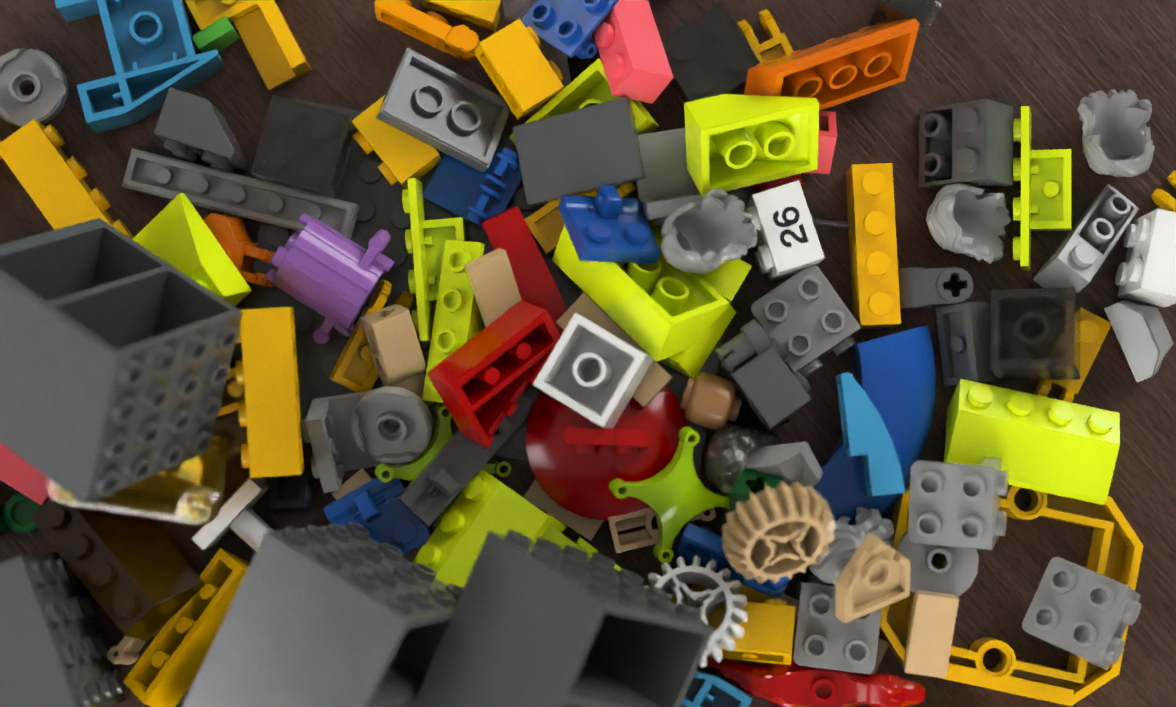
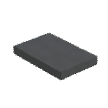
M406 48L376 119L484 173L491 164L511 109L502 96Z
M627 97L512 127L527 205L533 207L561 200L562 195L577 196L597 191L601 185L617 186L646 178L631 102Z

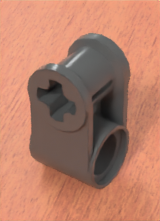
M958 267L898 269L900 311L926 310L963 303L973 291V279L966 270ZM950 278H954L955 284L962 285L963 287L956 294V297H952L951 290H944L943 285L950 281Z

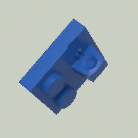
M601 185L596 197L562 195L558 209L580 261L657 263L661 250L646 217L642 213L638 199L621 198L616 185Z
M375 478L322 508L331 524L346 525L348 522L357 523L370 531L369 537L378 543L386 542L402 550V556L425 544L432 535L428 527L423 525L396 499L405 489L401 479H392L390 482L385 483Z

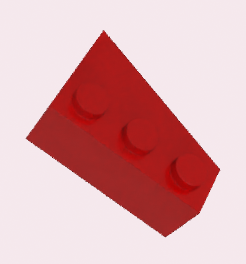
M522 300L427 372L463 436L486 449L495 440L492 435L506 415L511 417L518 408L515 404L529 383L533 385L561 337L547 310Z

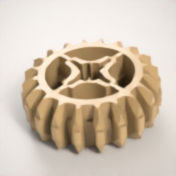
M781 481L776 488L770 489L765 485L764 491L754 494L750 492V499L746 502H736L737 511L727 513L728 522L721 526L723 532L721 538L723 542L722 548L730 565L734 567L736 573H741L746 580L755 578L759 584L768 578L774 584L781 577L785 576L791 580L793 574L799 571L806 573V567L810 564H819V555L830 552L828 544L835 540L833 532L836 528L835 520L827 501L814 491L811 486L802 487L798 481L791 486H787Z

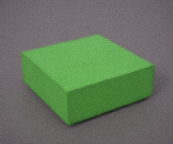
M222 17L192 37L202 53L216 49L219 52L240 39L239 34L227 17Z

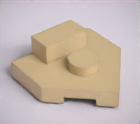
M868 532L835 581L836 618L843 623H847L909 597L911 560L877 536Z

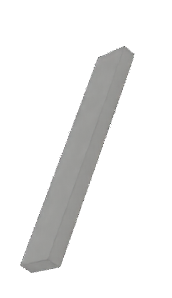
M133 148L122 183V187L170 200H173L179 193H185L193 206L297 231L298 228L303 231L305 225L298 222V219L305 213L311 218H317L350 240L360 207L355 203Z

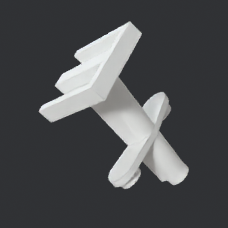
M263 477L249 478L197 532L192 540L202 550H205L217 544L231 529L257 551L265 532L274 530L257 515L252 506L270 488V484Z

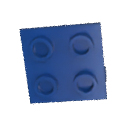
M537 0L521 21L525 27L530 26L538 38L570 58L576 55L580 59H590L597 52V45L591 34L619 0Z
M497 147L489 168L483 173L445 153L423 192V198L459 217L465 218L466 221L484 230L481 222L505 211L522 180L518 154L510 149Z

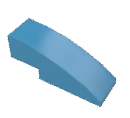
M841 373L835 376L845 457L861 456L866 496L906 493L898 456L881 415L866 392L850 373Z

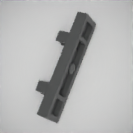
M522 393L515 403L518 408L511 417L506 415L498 426L499 433L497 435L493 433L492 436L495 440L488 449L464 437L459 429L396 499L423 525L429 527L530 415L534 403Z

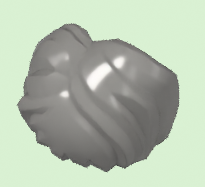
M1111 89L1108 94L1104 93V91L1091 92L1088 97L1084 96L1080 100L1078 112L1080 114L1079 118L1083 122V154L1090 168L1100 175L1111 174L1115 177H1134L1149 169L1155 146L1151 139L1150 127L1146 126L1152 113V104L1148 99L1138 100L1137 95L1131 89H1128L1127 92L1121 90L1119 93L1115 89Z
M963 183L944 186L936 193L935 199L927 212L926 222L934 240L943 249L956 254L963 253L969 257L976 258L979 262L985 260L991 264L993 261H999L1003 257L1004 242L1000 238H1005L1006 231L1004 228L1012 219L1008 216L1009 210L1006 208L1005 194L983 193L984 189Z
M713 188L702 198L698 207L695 206L694 202H691L670 214L666 218L661 230L663 237L661 248L667 263L684 272L706 274L711 270L720 268L725 261L741 259L742 255H747V249L757 244V234L753 231L755 225L746 223L751 218V214L744 212V202L738 200V197L735 195H729L723 189Z
M864 507L856 508V525H848L851 518L841 515L838 520L834 521L836 526L833 532L835 540L828 544L830 552L819 555V564H810V571L820 581L835 585V581L868 532L880 538L890 547L892 546L895 532L892 521L887 518L882 519L879 510L866 509Z

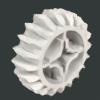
M697 555L692 559V566H685V560L679 556L676 569L672 570L671 566L664 562L661 565L664 576L661 577L651 572L648 578L652 586L668 593L672 591L676 606L678 603L684 604L685 601L688 606L702 613L700 620L708 625V617L716 611V606L724 602L726 607L725 618L720 627L712 633L699 663L700 667L704 668L707 666L706 655L711 654L717 662H720L723 659L720 647L722 646L732 652L735 650L736 644L731 637L742 638L744 636V628L739 624L748 621V612L741 609L747 605V598L745 595L737 594L741 590V583L738 580L728 582L731 576L728 568L722 569L716 574L717 563L713 559L704 568L701 567V560ZM686 584H699L710 589L703 592H694Z

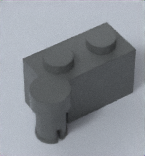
M752 319L739 329L740 334L714 351L720 361L732 354L724 360L721 368L728 378L735 383L736 389L769 433L806 407L811 401L807 393L812 390L799 371L792 373L783 360L787 358V355L775 338L769 339L757 321Z

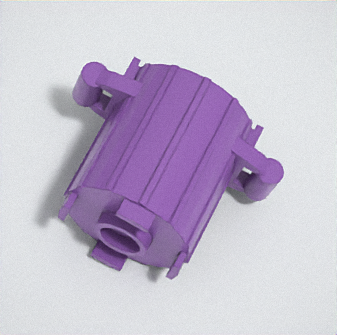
M304 213L298 219V222L305 225L303 231L298 228L284 248L282 246L278 248L270 263L279 269L277 272L271 269L265 277L272 281V285L325 317V320L313 334L315 342L325 344L334 334L335 330L349 337L355 327L353 325L354 321L371 297L384 273L388 272L394 265L395 261L380 253L390 242L391 236L386 230L377 231L369 240V248L366 250L317 218H311Z

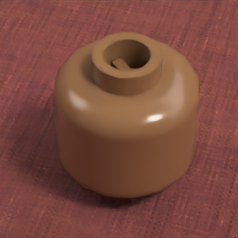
M701 372L695 379L688 378L679 408L684 409V417L687 421L713 430H720L724 427L727 420L735 422L742 399L735 397L736 385L733 381L707 372Z

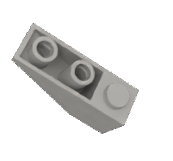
M1107 184L1072 227V231L1067 233L1050 254L1033 280L1065 305L1090 283L1139 208L1110 184Z

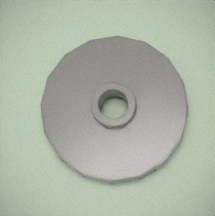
M14 49L0 57V117L9 124L23 127L33 119L42 125L54 120L64 108L68 96L67 77L60 64L45 52L36 49ZM28 84H34V92L30 95H24V88Z
M384 386L369 391L359 400L351 417V433L356 445L363 452L366 450L369 454L373 455L374 460L385 464L399 465L413 461L425 450L433 434V418L428 406L417 394L401 387ZM393 419L397 421L399 425H391L387 420Z
M908 531L903 534L897 547L899 553L911 560L910 592L915 594L916 590L953 594L959 597L970 588L978 572L979 556L975 548L914 543L909 539ZM941 553L945 561L941 568L936 569L933 567L931 559L934 554Z

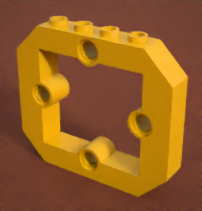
M1008 485L1007 495H1000L1001 511H1006L1007 516L1010 518L1032 520L1040 516L1094 528L1086 568L1125 584L1135 591L1144 545L1112 497L1108 496L1106 503L1100 505L1023 488L1029 493L1031 502L1026 510L1021 511L1014 502L1015 494L1019 489H1022L1021 487ZM910 486L905 488L906 493H900L894 505L891 521L895 532L891 547L896 551L903 534L908 531ZM941 553L934 554L937 559L935 568L938 569L943 566L945 559ZM911 592L909 597L885 606L881 611L879 632L884 640L889 643L888 646L902 667L915 594ZM1128 625L1121 639L1124 641V646L1126 641ZM982 637L975 640L969 649L951 645L946 678L942 679L1072 706L1119 675L1123 651L1118 661L1110 664L1108 671L1070 652L1067 670L1018 660L1013 649L1007 643L992 637ZM996 648L1000 655V661L995 668L986 669L983 664V656L987 650Z

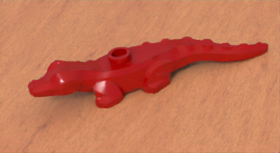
M793 649L791 665H752L732 659H722L720 662H717L714 658L707 657L706 667L715 671L725 680L748 694L767 699L781 707H860V704L869 705L870 707H906L919 704L925 700V687L915 681L903 679L895 674L876 673L867 675L800 666L793 661Z

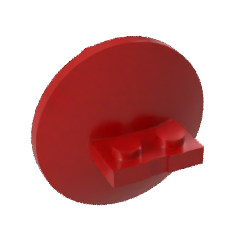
M668 385L646 407H643L632 396L614 428L607 429L541 391L531 409L526 429V450L533 474L543 490L556 503L582 517L608 520V517L625 515L637 510L650 508L647 503L635 497L617 498L610 491L609 484L615 478L626 482H639L649 479L661 472L670 463L679 444L678 433L683 427H687L683 410L679 408L680 403Z

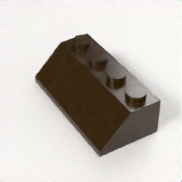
M126 488L86 505L64 489H60L31 517V520L124 635L146 642L206 585Z

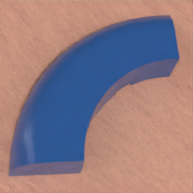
M928 325L862 342L851 348L855 380L872 401L891 436L901 466L904 487H906L910 480L912 464L920 460L923 454L935 406L936 371L934 350ZM841 436L831 454L820 465L823 475L820 481L813 487L814 491L827 501L834 520H838L841 515L851 518L848 525H856V508L877 509L880 511L881 517H883L900 495V493L866 496L861 456L845 457L843 436Z

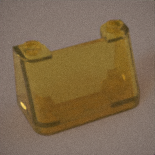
M213 436V442L208 452L86 505L49 478L47 479V492L53 500L63 505L193 525H204L217 518L221 509L224 495L228 438Z

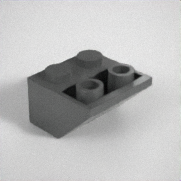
M170 87L154 134L165 142L163 147L173 151L172 155L186 161L195 163L197 157H200L203 161L210 163V167L229 173H234L235 169L247 172L249 164L225 116L208 99Z
M981 99L919 109L918 187L942 189L946 185L955 183L969 184L980 189L1012 186L1013 106L990 99Z

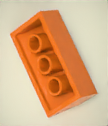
M916 19L886 21L871 27H864L859 31L839 38L829 39L824 43L804 50L794 51L789 55L769 62L759 63L754 67L748 68L744 95L816 98L819 102V111L903 82L906 79L920 23Z

